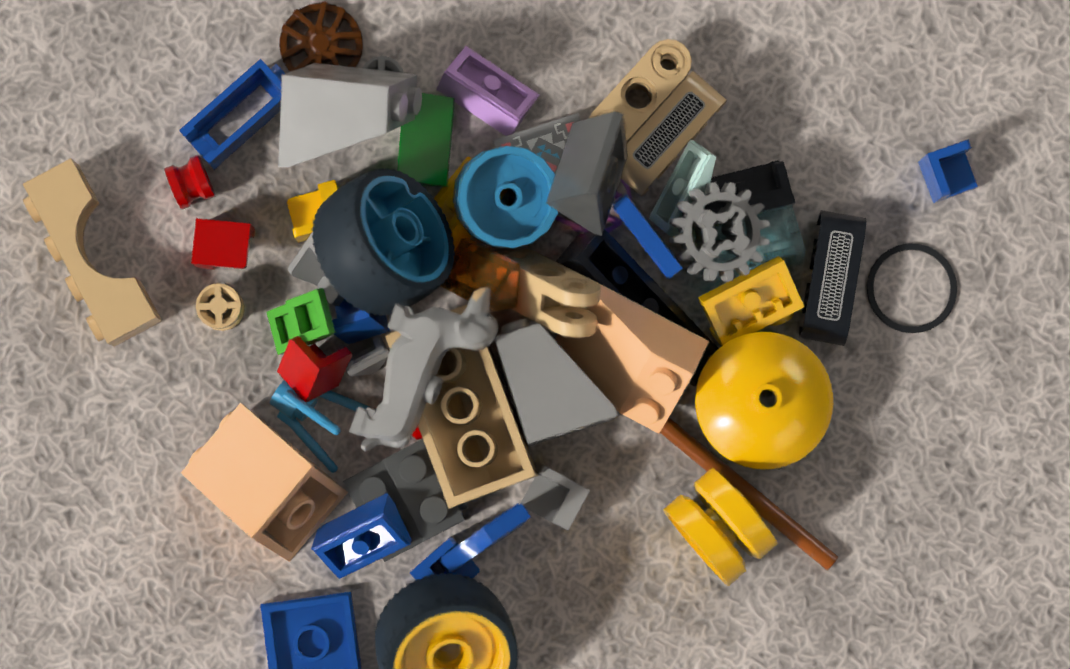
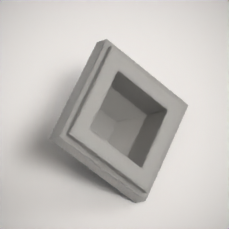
M380 335L349 345L345 343L337 348L338 351L347 347L352 353L346 368L350 377L376 373L389 355V351Z

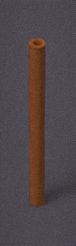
M670 417L668 418L660 432L665 438L704 470L708 471L711 468L717 470L733 487H736L746 497L761 517L826 570L831 568L838 559L834 552Z

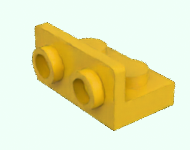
M779 256L750 270L749 274L738 276L733 281H728L698 297L711 325L709 328L710 332L721 346L736 337L757 332L769 325H781L789 321L793 317L794 312L804 308L784 260Z

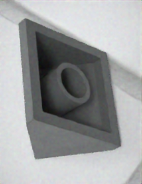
M613 111L572 123L546 204L588 231L601 236L603 235L628 157L623 113Z

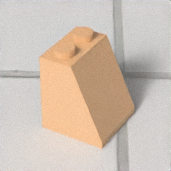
M242 403L222 419L219 429L204 446L193 453L189 464L181 472L185 478L252 539L289 562L348 493Z

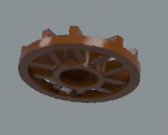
M328 2L314 3L304 6L299 10H294L286 23L283 24L279 40L280 54L289 72L313 63L322 64L332 61L333 65L339 66L336 56L353 57L347 67L357 68L363 53V37L357 22L345 9L328 4ZM319 11L316 25L304 16L311 12ZM327 11L337 14L331 28L323 26ZM343 18L350 24L353 32H338ZM298 20L309 29L305 35H301L292 29ZM290 35L299 41L300 44L287 51V38ZM355 39V50L339 48L338 41ZM305 52L308 57L298 66L294 67L290 58Z

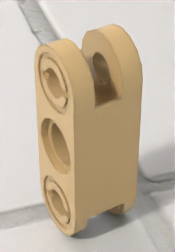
M671 39L662 40L653 45L598 105L589 118L613 111L623 113L627 144L688 76L692 62L688 49L684 44ZM669 61L673 63L675 69L666 70L661 66V62ZM640 89L647 93L650 103L645 108H633L626 101L625 95L631 90Z
M504 247L495 252V264L500 268L498 282L492 285L491 296L494 300L563 336L588 337L596 332L597 316L587 310V307L598 304L600 300L601 287L598 283L530 249Z

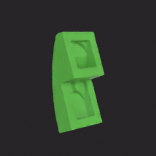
M324 288L315 289L285 301V305L266 312L278 355L284 354L289 340L296 336H299L310 346L335 333Z

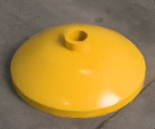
M754 332L730 340L709 358L697 382L695 409L703 434L713 448L722 456L747 468L760 470L776 469L791 465L804 458L822 440L832 417L833 391L825 367L807 346L784 334ZM764 390H769L775 395V404L770 408L764 407L759 401V395Z

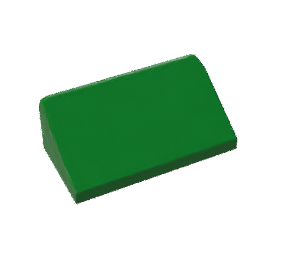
M422 93V104L419 113L415 115L414 120L401 126L397 171L409 175V177L414 178L422 186L448 187L455 98Z

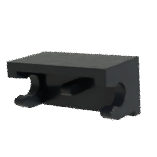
M772 161L767 164L711 178L710 183L716 182L720 192L724 184L730 182L735 183V195L743 190L751 191L748 203L750 205L762 203L764 206L761 212L757 214V217L790 209L796 203L783 161ZM713 201L705 205L704 209L711 210L717 214L720 208L725 207L727 203ZM715 224L713 225V227L721 226L724 224Z

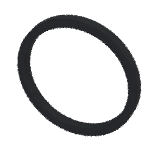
M908 243L887 250L875 261L867 280V296L873 312L884 324L904 333H921L938 326L950 314L957 297V281L951 265L938 251L922 244ZM917 250L933 256L944 267L949 278L950 297L944 311L935 320L922 326H904L890 320L880 310L874 296V279L879 267L891 255L901 251Z

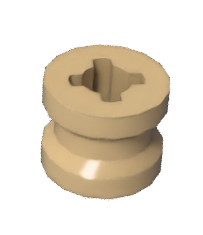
M216 283L208 285L197 297L196 311L198 317L204 324L214 330L226 331L233 329L244 316L245 306L242 297L237 291L226 284Z

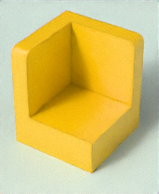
M335 179L317 184L319 189L317 191L287 200V206L294 227L292 229L294 238L298 243L308 239L313 232V221L315 220L314 217L318 208L339 189Z

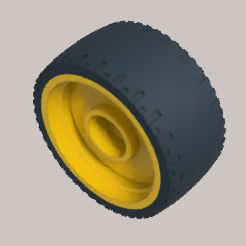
M440 573L439 575L433 574L429 577L425 576L422 579L414 580L415 582L407 584L406 587L401 588L398 593L393 595V598L383 608V612L379 616L380 619L377 621L375 651L379 669H516L518 667L516 635L506 610L487 586L468 576Z

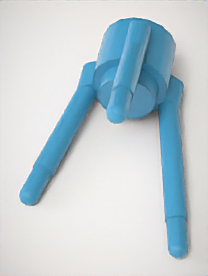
M283 380L270 400V405L280 411L277 418L287 424L331 473H335L338 470L337 465L296 418L304 421L309 417L334 435L340 434V427L314 408L318 401L317 398L305 402ZM331 390L319 396L357 412L358 407L363 409L370 407Z

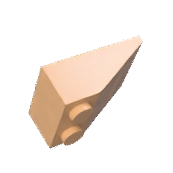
M599 284L601 291L598 304L587 307V310L597 316L596 332L588 337H568L557 334L555 341L607 397L619 413L660 434L692 378L709 341Z

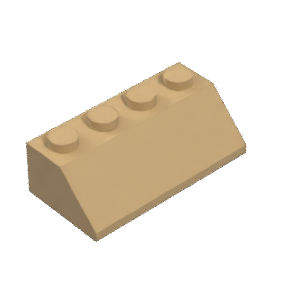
M468 304L450 311L462 314ZM395 331L385 335L389 349L401 336L399 332ZM490 345L483 350H469L456 347L447 351L436 375L443 379L439 396L433 405L426 403L418 427L448 508H452L539 475Z

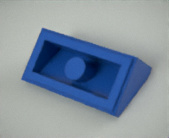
M386 493L322 525L316 532L311 549L340 579L410 545L412 539L394 501Z

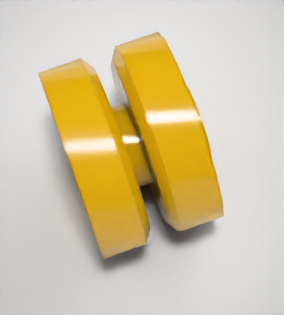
M711 468L694 482L695 492L707 508L705 511L689 496L679 495L663 511L708 567L729 586L746 572L745 561L733 546L735 542L749 556L761 559L778 543L761 520L762 518L746 497L736 487H733L717 470Z

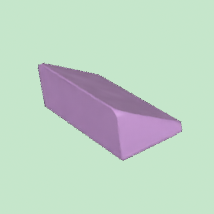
M467 46L464 47L445 70L436 89L446 97L455 98V103L505 136L514 134L539 97L538 93Z

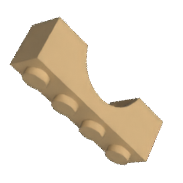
M70 158L23 183L29 195L23 199V203L34 222L37 223L42 220L50 236L44 238V242L56 262L64 261L71 274L65 278V281L76 301L79 302L84 299L92 315L87 317L86 321L95 338L99 342L105 339L107 344L115 347L162 322L141 281L135 277H107L100 274L90 263L84 248V230L90 215L100 203L79 164Z

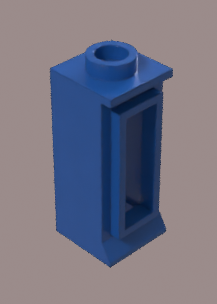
M259 59L179 131L215 170L281 111L282 75L286 73L277 64L269 68L262 59ZM259 86H262L273 99L221 145H218L209 135L208 131Z

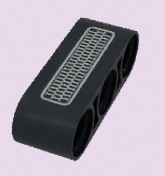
M824 210L820 211L817 220L820 230L818 239H814L809 268L813 269L811 282L806 285L804 308L802 309V313L806 314L803 327H799V338L841 346L845 345L851 323L865 239L866 218Z

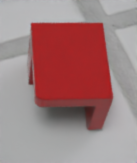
M196 218L191 264L201 269L215 270V267L245 269L248 262L250 237L254 238L255 228L250 223Z
M296 336L289 340L277 372L302 400L309 402L339 386L352 353L347 347H344L326 356L316 344L308 346L299 336Z

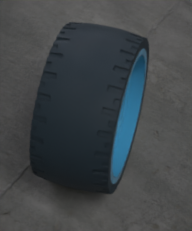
M380 168L360 175L335 191L321 204L315 214L312 239L318 263H320L325 277L328 278L329 283L339 292L340 296L361 311H366V313H372L373 315H388L393 313L396 304L410 307L433 293L451 274L455 246L453 245L452 231L449 228L450 225L446 220V216L427 189L415 181L414 178L403 174L401 171Z

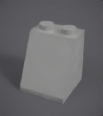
M318 63L283 74L278 167L288 168L386 134L414 120L422 104V91L420 87H417V74Z
M523 319L501 327L502 335L495 337V345L528 447L612 421L618 416L615 406L540 323L529 326L528 320Z

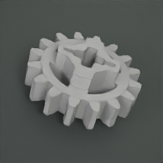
M716 182L706 184L705 194L699 188L690 190L689 195L692 203L686 201L678 202L676 207L683 215L681 218H674L669 221L670 225L679 228V234L669 238V243L681 244L682 250L675 256L676 260L689 259L691 263L687 272L690 274H697L704 269L703 276L705 281H714L718 271L723 282L733 281V269L740 276L749 274L750 270L746 262H761L763 258L756 249L758 246L769 245L770 242L767 238L760 236V230L770 226V221L758 220L757 214L764 208L763 204L750 205L748 201L752 192L749 190H743L735 195V183H725L721 192ZM713 201L727 203L725 207L720 208L717 214L703 208ZM743 219L746 224L747 236L744 235L742 224ZM723 223L724 226L721 232L726 238L725 240L716 241L715 238L718 232L713 228V225ZM692 227L695 229L696 233V245H694L692 239ZM721 251H726L728 254L736 256L725 263L712 261L719 256Z

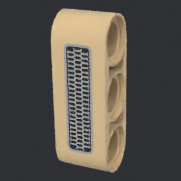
M692 71L627 142L628 157L621 179L642 197L649 190L648 187L654 180L660 178L677 159L678 154L688 144L690 139L694 140L708 124V120L715 112L718 113L727 100L696 72Z

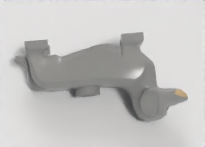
M482 287L476 290L462 314L438 307L414 314L412 307L400 304L395 305L388 328L399 332L401 336L391 346L387 358L383 401L377 406V410L371 407L366 409L358 407L349 431L350 433L366 437L361 445V449L364 452L378 445L400 448L409 442L411 435L418 426L426 403L433 405L439 396L443 379L436 375L447 351L456 347L469 350H483L492 343L497 334L498 324L497 320L489 313L490 288Z

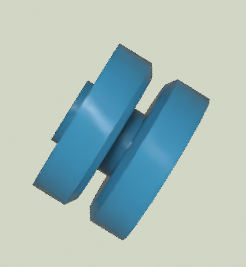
M503 146L480 152L464 164L455 180L453 204L457 219L469 235L488 245L515 248L533 243L549 230L558 214L556 209L546 204L555 173L543 158L526 148ZM503 189H512L515 196L509 199L510 206H505L500 201V193Z

